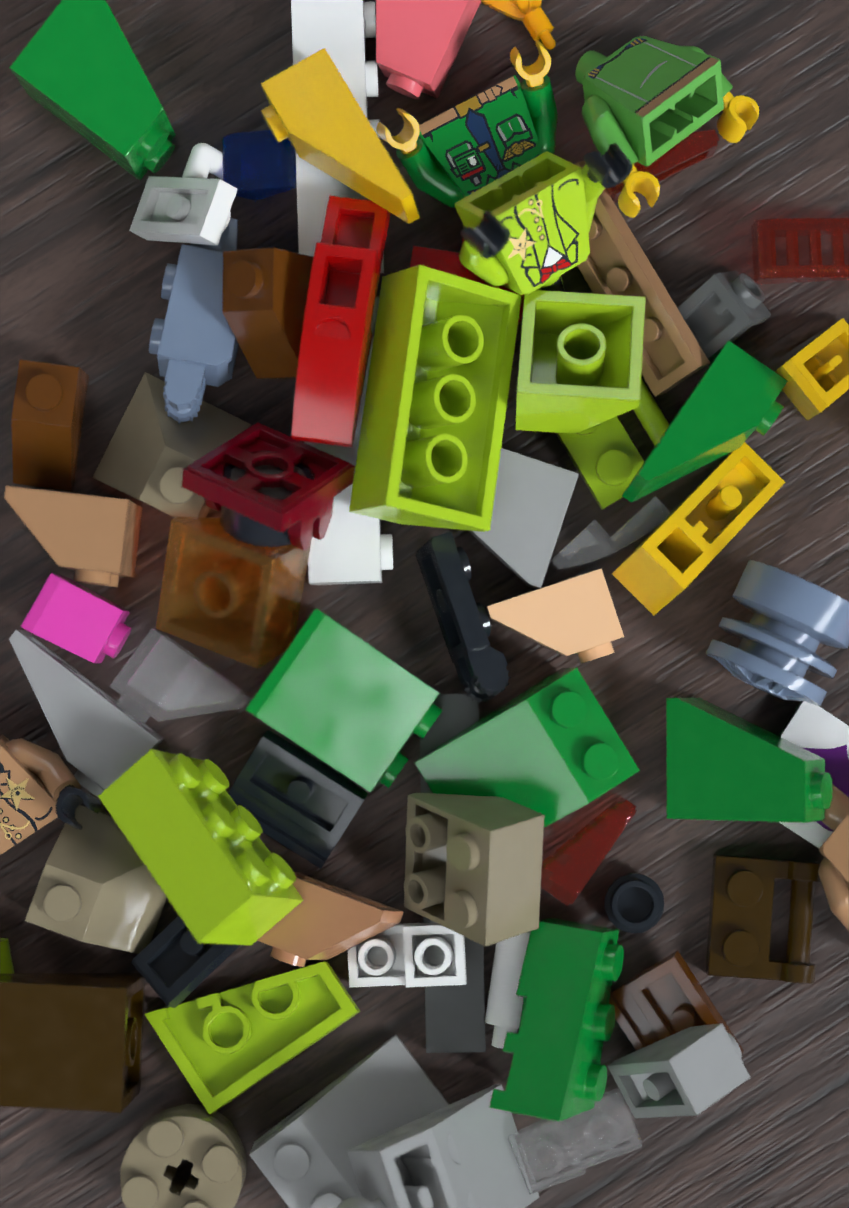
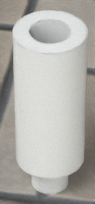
M531 931L496 943L485 1022L494 1025L491 1045L503 1049L506 1033H517L520 1026L524 997H518L516 991Z

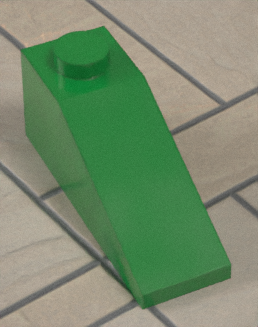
M728 340L622 494V497L632 503L740 448L754 430L764 436L784 408L783 405L775 400L788 381Z

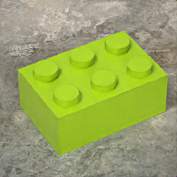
M150 749L98 796L198 943L251 946L303 901V898L293 885L296 881L293 870L283 858L276 853L269 852L259 837L263 832L259 822L246 808L235 804L226 791L229 787V781L215 763L208 759L201 760L187 757L181 753L173 754Z

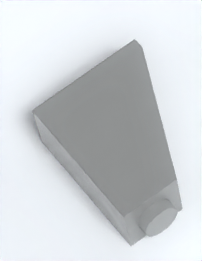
M501 448L490 531H467L525 585L537 590L540 589L579 474Z

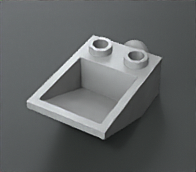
M502 1084L490 1086L347 1150L362 1197L347 1198L336 1208H526L537 1200L540 1196L512 1113L489 1108L493 1088L503 1090Z

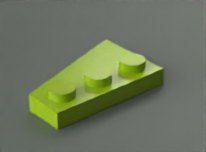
M323 961L258 980L251 984L203 996L196 1000L179 1004L176 1008H162L145 1013L144 1015L210 1115L358 1014L360 1010L329 963Z

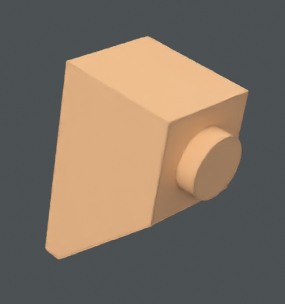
M602 568L486 607L490 620L562 656L577 653L581 664L615 653L611 641L624 637Z

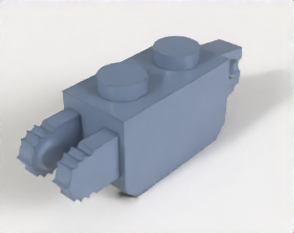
M230 218L218 245L191 243L189 246L182 244L177 265L168 263L165 269L161 298L169 300L165 319L155 318L150 336L149 353L157 355L159 375L165 377L166 386H163V398L165 399L167 416L178 421V424L187 421L193 422V418L198 417L197 412L200 411L206 385L219 387L232 379L239 344L222 313L223 251L237 250V219Z

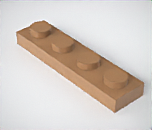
M577 162L575 165L583 168L585 162ZM605 188L598 197L589 232L590 254L587 260L577 265L594 294L646 297L642 375L656 397L667 393L710 364Z

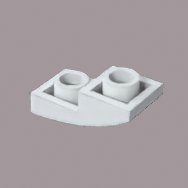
M438 923L397 924L347 950L349 988L394 985L427 987L467 984L464 936Z

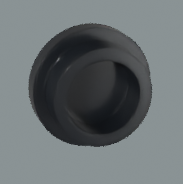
M628 873L615 879L608 887L604 899L605 911L610 921L618 929L627 933H642L654 927L660 920L664 911V896L658 884L650 877L639 873Z

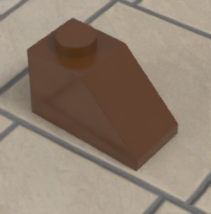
M277 248L223 251L222 313L256 379H289L297 377L313 256Z
M19 359L11 417L14 484L73 492L89 375L80 367Z

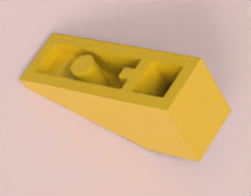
M325 48L261 83L270 104L262 109L261 113L278 143L289 138L300 158L410 224L420 218L411 191Z
M744 442L740 448L728 455L621 563L612 575L653 615L657 614L699 575L784 485L785 481Z

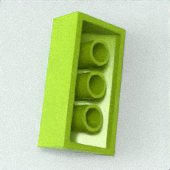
M417 265L382 277L349 512L404 525L480 532L490 531L522 295L423 265Z

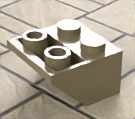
M414 793L408 795L404 907L485 947L538 929L544 815L503 797Z

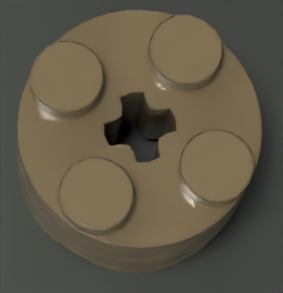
M185 1104L172 1107L148 1119L130 1143L121 1165V1195L126 1208H234L246 1178L247 1159L242 1141L232 1122L218 1111L209 1115L205 1107L199 1104ZM183 1159L194 1164L191 1171L192 1175L187 1181L181 1180L176 1176L177 1168L175 1167H178Z

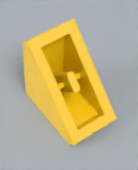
M844 318L840 319L775 371L788 381L782 390L807 421L821 413L849 390V324Z

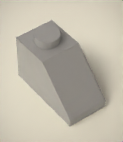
M722 1023L689 1027L621 1057L608 1065L634 1118L698 1115L751 1078L741 1060L742 1053L737 1041L731 1034L726 1032Z

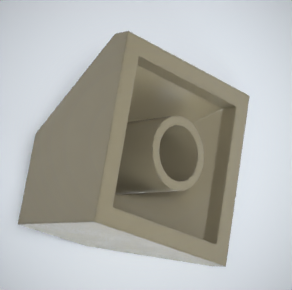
M145 372L93 478L200 530L210 508L206 506L202 496L182 488L183 468L252 425L205 401H202L200 411L197 412L198 417H194L193 422L187 421L178 424V421L168 417L167 411H165V399L163 398V386H166L165 381Z
M80 804L76 808L75 818L82 825V829H76L65 823L45 864L25 921L81 942L139 954L152 942L167 901V896L112 816L101 811L97 814L87 806Z

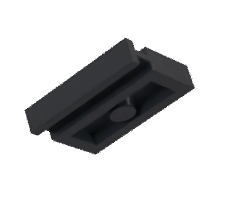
M269 730L262 736L228 793L237 806H243L257 819L263 833L320 869L368 795L363 789Z

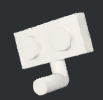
M198 143L191 150L182 177H148L129 231L151 241L218 245L221 235L230 221V209L237 190H246L251 185L254 179V172L209 144ZM211 173L220 179H207V177Z

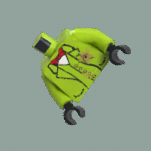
M617 143L610 144L604 155H601L596 150L586 153L583 168L546 151L455 203L457 213L465 227L460 232L461 237L464 239L459 254L461 264L491 286L503 285L519 295L530 294L535 290L565 292L561 275L586 261L590 254L589 232L598 197L605 188L614 187L624 181L632 171V163Z

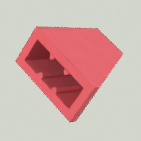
M376 0V63L384 76L388 77L386 85L394 91L413 99H419L421 92L438 99L482 0Z

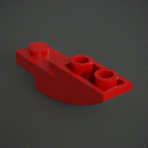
M329 195L321 243L316 242L306 300L291 432L293 440L353 448L373 336L371 321L391 215L389 211L369 200Z

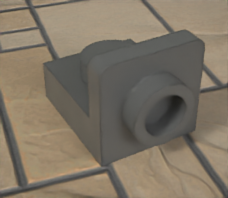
M735 270L714 274L678 307L679 312L709 362L715 359L728 340L733 343L751 326L762 324L771 316L769 310L762 303L765 300V296L758 284L746 274H739Z

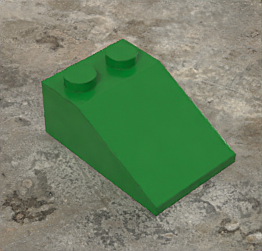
M577 667L561 668L413 762L431 793L503 797L543 814L544 828L589 804L640 771Z

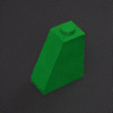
M666 698L667 819L798 823L825 820V809H828L832 802L833 785L830 774L825 772L824 758L701 698Z

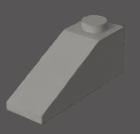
M16 629L11 635L9 641L66 760L78 769L74 776L86 790L98 797L150 749L157 750L164 741V737L29 632Z

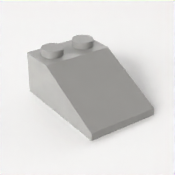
M395 1034L254 1141L249 1155L289 1208H336L347 1198L362 1197L347 1150L450 1104L398 1035Z

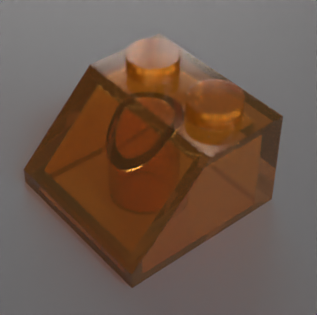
M176 517L172 519L155 629L259 669L285 652L295 639L310 546L305 551L292 544L277 547L253 546L238 541L227 534L220 524V518Z

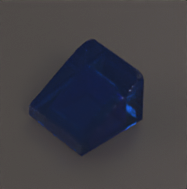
M271 130L241 132L224 136L223 181L238 189L235 196L254 201L296 188V150L289 138L278 143Z

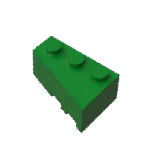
M556 918L539 919V928L532 930L530 933L516 991L518 997H524L519 1033L507 1032L503 1046L505 1053L514 1054L506 1089L504 1091L493 1088L489 1108L560 1122L593 1109L595 1101L599 1102L602 1099L607 1082V1068L605 1065H601L603 1042L609 1041L615 1024L614 1005H609L612 981L618 980L624 960L623 946L617 944L618 929Z

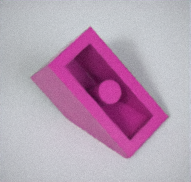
M53 573L48 577L21 625L25 630L92 663H102L106 655L114 659L131 632V627L124 624L130 614L129 611L78 582Z

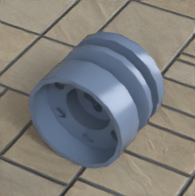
M749 560L732 597L754 614L749 623L723 617L718 627L737 637L741 642L738 648L712 639L706 654L723 665L733 677L783 700L805 701L821 706L827 692L803 678L807 670L830 679L834 678L837 669L825 659L815 654L819 643L835 648H848L849 602L800 577L770 565Z

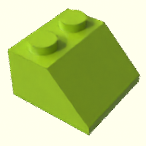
M535 290L530 294L524 295L517 382L516 430L577 434L640 406L646 297Z

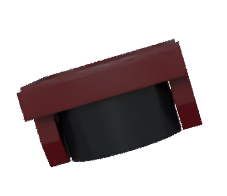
M257 422L183 468L182 488L202 496L207 507L218 512L221 510L220 524L225 532L236 540L253 546L264 547L292 544L305 551L309 548L312 537L319 540L325 537L332 518L334 496L353 484L355 465L302 441L293 440L292 437Z

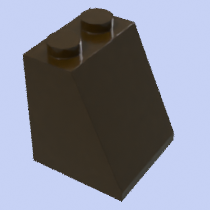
M140 973L0 974V1107L121 1113L140 1093L146 982L144 977Z

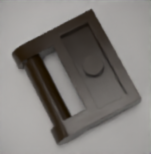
M714 854L706 974L709 976L779 980L791 983H814L816 964L810 963L815 882H821L818 874L820 863ZM775 878L791 880L786 960L769 959Z

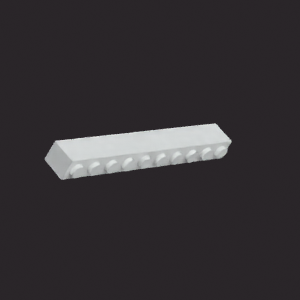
M291 0L293 65L325 48L368 119L367 97H378V65L376 60L366 61L365 38H376L375 1ZM379 119L368 120L378 136L376 128ZM296 152L299 253L314 257L316 242L321 243L329 195L362 200L369 199L303 160ZM384 254L380 273H384ZM379 297L375 299L371 321L373 336L353 448L304 441L308 445L341 458L353 465H356ZM353 484L334 496L332 518L325 537L321 540L314 537L311 538L308 548L309 584L382 583V570H393L392 534H381L380 519L349 512Z

